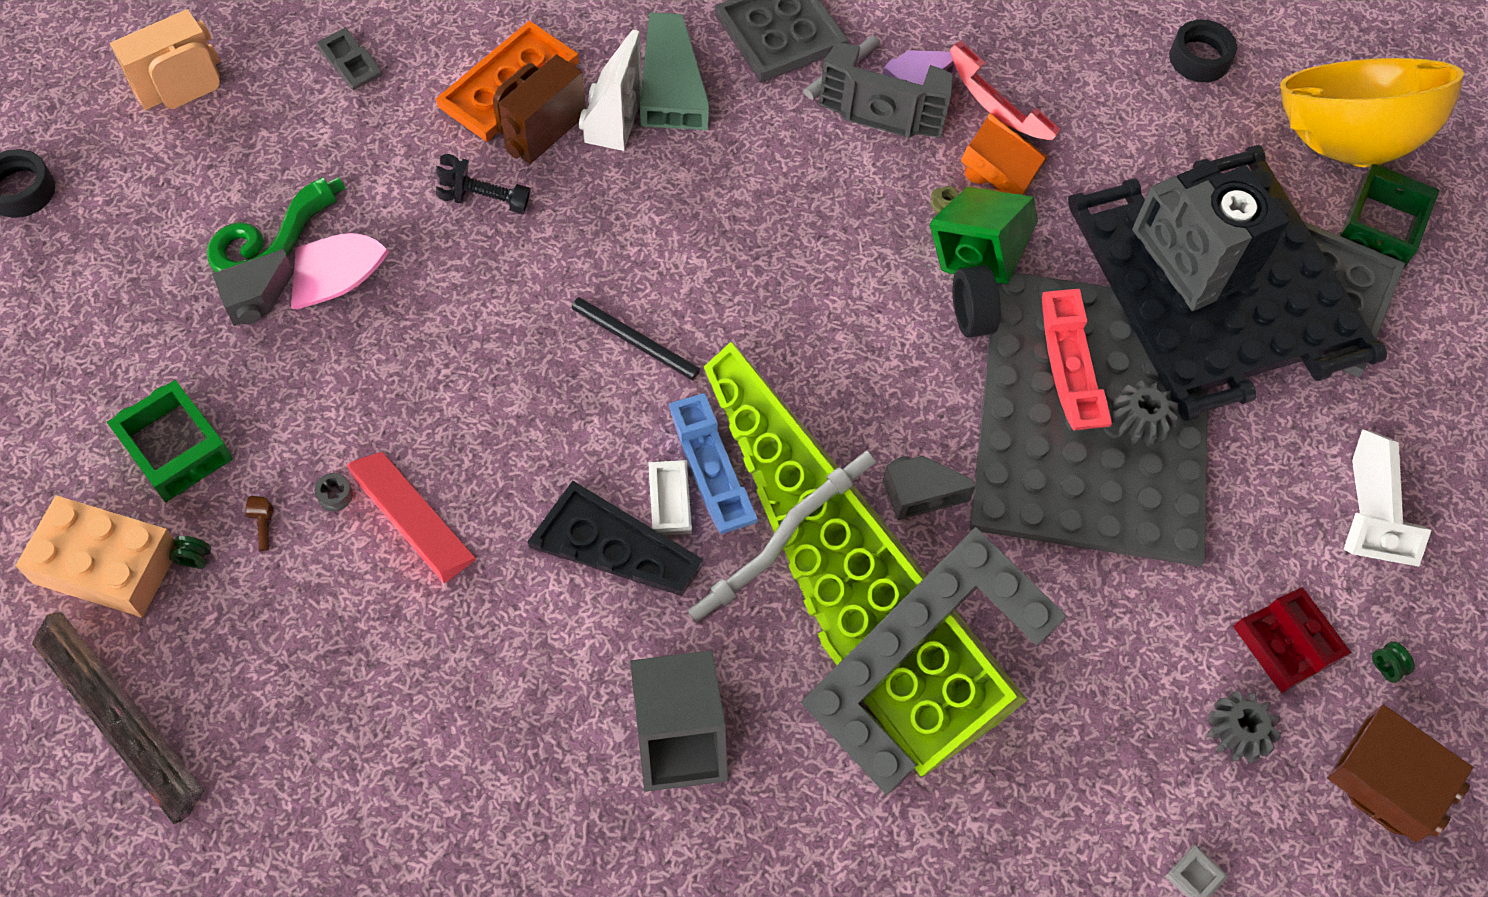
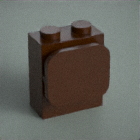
M558 54L541 68L532 63L524 65L500 85L495 92L493 107L497 130L504 135L505 149L512 157L516 159L521 157L531 164L579 122L582 110L586 109L582 71Z
M1382 704L1366 717L1327 779L1348 793L1351 802L1358 809L1394 834L1405 835L1416 843L1429 835L1437 837L1446 828L1451 818L1446 812L1452 803L1454 805L1457 804L1468 792L1470 784L1466 782V779L1474 767L1385 704Z

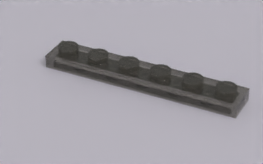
M57 612L46 615L32 642L34 648L170 821L176 824L185 820L191 814L205 790L63 613Z

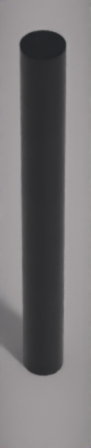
M578 297L574 301L572 310L693 381L700 372V368L586 300Z

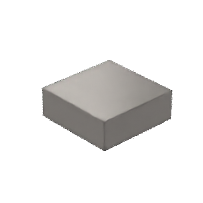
M1194 845L1165 877L1186 897H1210L1229 876L1201 849Z

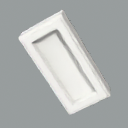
M687 460L648 462L652 529L664 536L692 534Z

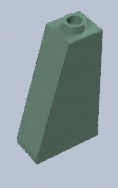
M649 12L640 101L641 126L708 130L709 103L683 14Z

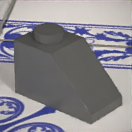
M284 249L212 273L223 305L233 326L241 323L252 324L258 321L261 316L269 314L294 274Z
M904 456L893 460L890 464L886 465L882 480L897 520L969 502L975 489L973 479L925 456L915 458Z

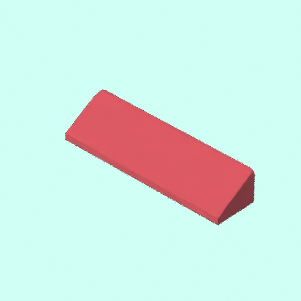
M383 452L352 461L347 465L353 479L444 584L476 560L472 553Z

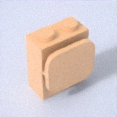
M188 9L110 43L130 88L144 110L162 102L166 107L175 109L216 90L220 84V74L216 64L221 61L212 44L207 43L208 40L212 39L204 22L202 20L195 21Z

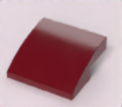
M1303 587L1277 598L1268 607L1242 618L1233 626L1281 694L1352 653Z

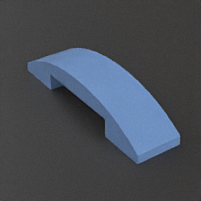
M702 393L669 403L682 449L702 500L720 535L758 523L744 487L740 486L717 431L718 423L706 394Z

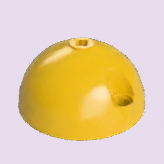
M1376 58L1330 63L1307 68L1284 78L1280 83L1282 104L1290 122V128L1294 129L1301 140L1311 149L1339 162L1352 164L1356 167H1371L1372 164L1382 165L1385 162L1396 160L1415 151L1441 130L1449 120L1459 99L1464 72L1461 68L1450 63L1414 58Z

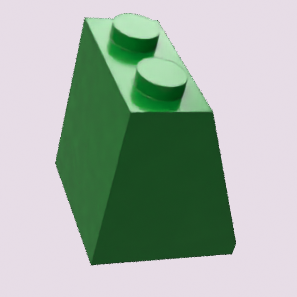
M966 187L930 223L941 270L949 274H955L959 268L986 265L992 270L997 283L1008 284L1038 222L1034 197L990 189Z

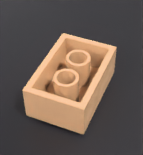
M55 495L15 566L32 584L143 618L172 563L169 554L172 550H176L177 547L174 545V538L166 528Z

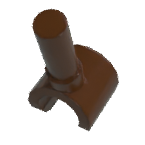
M249 496L246 503V516L258 519L259 551L269 550L268 526L274 507L265 497Z

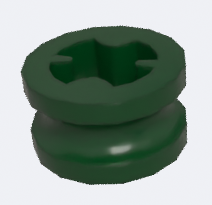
M177 536L174 541L177 549L170 552V560L181 566L198 569L205 568L207 561L204 556L210 554L211 546L198 538Z
M1390 641L1384 648H1379L1372 653L1373 664L1385 679L1391 683L1398 682L1403 678V675H1409L1415 669L1411 654L1404 646L1395 641Z

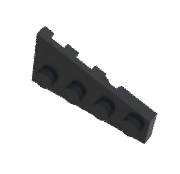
M575 481L570 483L527 541L529 548L679 596L684 594L703 566V559Z

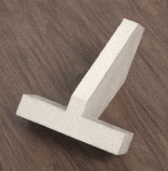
M1362 429L1352 460L1360 513H1355L1344 550L1354 555L1419 567L1432 530L1422 525L1403 522L1399 442L1373 431Z

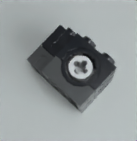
M1210 161L1181 173L1177 177L1174 176L1152 185L1132 228L1158 266L1163 269L1166 277L1185 299L1192 312L1252 286L1256 280L1257 273L1262 270L1269 258V253L1273 251L1282 236V231L1287 228L1290 222L1283 208L1277 205L1263 187L1262 182L1254 176L1246 165L1227 173H1221L1215 163Z

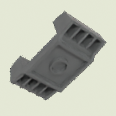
M835 43L824 59L818 105L840 113L846 121L910 138L915 135L941 138L951 98L952 73L930 65L924 84H916L874 71L857 68L860 46Z

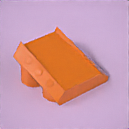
M989 113L971 143L967 145L961 162L966 167L965 176L969 181L976 184L988 182L995 187L996 191L1024 195L1048 156Z

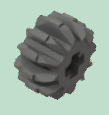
M1142 380L1136 383L1134 387L1130 385L1124 387L1112 404V410L1114 411L1112 424L1120 426L1118 430L1119 436L1126 434L1132 436V445L1137 443L1139 439H1142L1147 447L1154 444L1155 440L1162 442L1167 439L1170 431L1175 428L1178 422V416L1175 415L1178 411V403L1169 401L1171 391L1161 393L1158 391L1157 382L1148 388Z
M1239 690L1232 692L1228 699L1225 697L1220 698L1214 704L1215 711H1211L1206 720L1214 726L1208 731L1207 737L1220 738L1222 741L1217 746V752H1223L1230 748L1232 762L1239 761L1244 756L1248 763H1254L1260 758V755L1268 756L1274 750L1272 743H1276L1282 734L1274 728L1280 722V716L1269 715L1267 712L1271 707V702H1264L1260 705L1257 703L1256 692L1249 693L1244 698Z

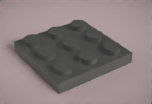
M728 0L715 5L716 17L760 82L827 57L835 43L848 44L847 37L820 0Z

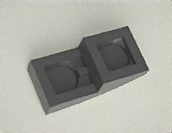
M346 27L317 41L318 50L352 90L382 76V71L364 46L360 47Z

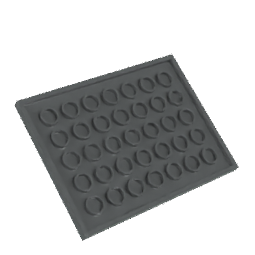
M1015 272L1008 284L997 283L1001 315L997 332L989 334L970 530L977 527L981 532L1201 567L1205 562L1208 411L1199 413L1198 418L1184 421L1177 411L1175 415L1178 416V422L1175 428L1170 431L1167 439L1162 442L1155 440L1154 444L1147 447L1142 439H1139L1137 443L1132 445V436L1129 434L1119 436L1118 430L1120 426L1112 424L1110 427L1073 431L1061 405L1051 369L1043 318L1042 295L1044 292L1080 289L1087 317V323L1084 327L1098 390L1104 389L1111 421L1114 413L1112 404L1127 385L1134 387L1136 383L1142 380L1150 388L1151 385L1157 382L1158 391L1161 393L1167 391L1111 287ZM1208 390L1191 394L1189 397L1197 399L1207 396Z

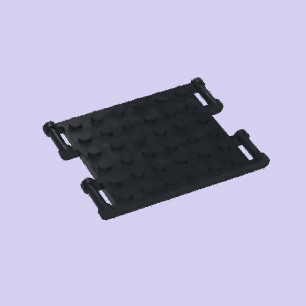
M1261 145L1250 146L1245 149V152L1212 161L1219 168V172L1248 165L1251 172L1262 182L1263 187L1277 205L1283 208L1290 222L1287 228L1282 231V236L1273 251L1269 253V258L1262 270L1257 273L1256 280L1252 286L1193 312L1186 304L1182 295L1178 293L1166 277L1163 269L1152 258L1143 242L1138 239L1132 230L1145 201L1141 194V185L1136 178L1125 180L1122 182V185L1086 195L1077 193L1069 196L1068 205L1074 219L1166 391H1171L1170 398L1172 402L1178 403V413L1184 421L1196 419L1199 417V413L1235 402L1245 404L1256 399V389L1250 380H1246L1247 377L1303 361L1313 379L1321 381L1331 377L1332 373L1367 362L1377 364L1386 360L1387 351L1385 345L1381 341L1376 340L1267 164L1265 152ZM1208 159L1195 161L1193 169L1210 161ZM1124 198L1128 203L1127 205L1090 214L1088 208ZM1358 345L1359 350L1333 358L1321 357V355L1350 346ZM1227 383L1230 386V389L1197 399L1189 397L1191 394Z

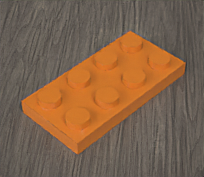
M529 20L436 98L437 106L481 139L488 142L499 133L496 125L493 97L500 85L528 63L541 68L558 54L573 66H576L579 63V55Z

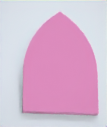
M353 233L339 234L296 247L291 308L301 309L337 298L355 287H359L379 267L389 251L375 239Z

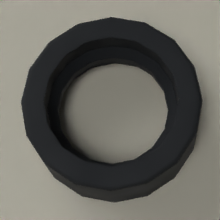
M1204 19L1189 21L1181 26L1176 34L1169 52L1170 63L1179 74L1195 82H1213L1227 74L1238 49L1237 42L1231 31L1220 23ZM1190 42L1206 43L1215 48L1221 58L1212 60L1197 57L1188 50L1185 44Z
M13 149L0 153V182L16 172L30 171L37 174L33 184L26 190L13 195L0 194L1 216L10 218L29 216L46 206L55 193L54 178L43 159L32 151Z
M986 265L959 268L954 274L952 294L954 311L961 333L968 338L997 332L1000 324L1001 308L998 285L992 270Z

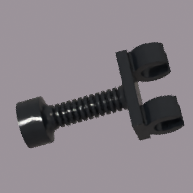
M451 154L440 156V164L453 167L451 170H446L443 167L436 166V174L440 178V185L450 186L453 189L445 190L436 186V195L439 199L443 201L455 199V203L461 204L465 192L468 190L472 193L482 194V196L485 195L486 197L489 196V198L499 199V201H506L509 205V211L524 215L530 197V187L516 184L513 189L508 190V188H501L498 185H491V183H484V181H477V179L474 180V178L468 176L469 160L462 158V161H459L456 156Z

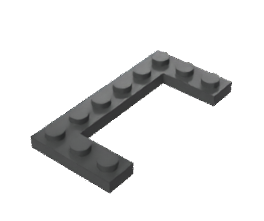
M977 527L801 701L804 707L886 795H889L918 764L861 703L977 588L1037 647L1068 618Z

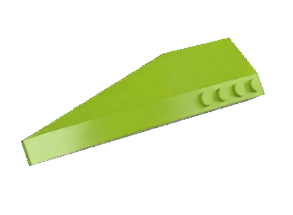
M730 342L704 366V369L720 407L724 409L730 422L729 428L734 439L738 441L744 455L743 461L748 472L753 476L758 488L756 491L775 533L790 509L828 481L826 476L837 469L838 465L736 345ZM854 485L842 495L835 494L803 519L783 548L790 563L788 566L792 576L797 580L805 598L803 601L810 616H815L823 631L818 633L821 644L836 665L927 576ZM955 610L864 702L885 730L918 764L915 770L921 777H924L992 730L1028 699Z

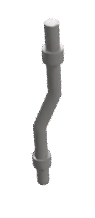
M866 450L843 469L838 467L826 476L828 481L790 509L762 553L726 581L723 578L710 587L712 592L687 610L695 622L698 623L721 604L725 607L737 597L735 594L737 591L771 566L803 519L835 494L842 495L853 486L852 481L876 463L872 455Z

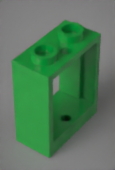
M176 380L156 388L149 396L131 407L122 409L115 417L107 421L114 434L165 503L233 460L224 442ZM181 405L206 439L159 469L154 470L130 436Z

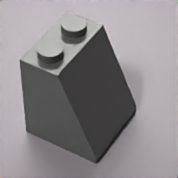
M712 650L630 660L644 792L728 781L725 721Z

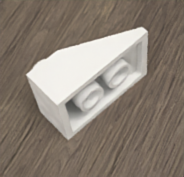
M637 30L630 32L602 69L597 84L592 83L588 97L590 104L588 109L582 110L579 119V129L584 131L585 143L622 151L625 150L641 101L640 36Z

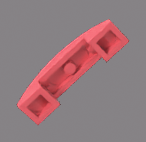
M961 40L953 45L950 52L962 81L970 93L988 112L1006 125L1027 135L1046 140H1053L1061 130L1036 107L1026 117L977 74L986 62Z
M1080 289L1044 292L1042 295L1048 354L1058 396L1067 420L1073 431L1110 427L1112 421L1104 389L1098 390L1084 331L1087 317Z

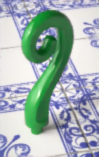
M321 177L303 187L291 201L274 241L258 256L256 255L263 247V235L252 224L245 222L231 223L218 230L212 236L207 246V258L211 269L214 272H218L284 249L286 256H288L309 219L337 202L334 195L345 190L341 179L337 177L326 182ZM243 238L247 241L242 245L240 253L245 259L250 260L237 262L228 259L225 252L228 245L236 239Z

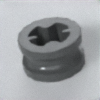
M339 473L326 474L315 485V496L322 508L328 511L342 510L352 500L353 492L350 483L345 476ZM338 485L340 491H343L342 494L337 492V498L329 499L325 491L331 492L330 487Z

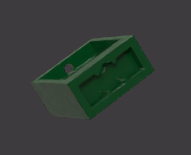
M1372 164L1358 187L1339 236L1404 262L1405 268L1419 248L1440 190L1377 164ZM1367 197L1414 216L1405 241L1357 222Z

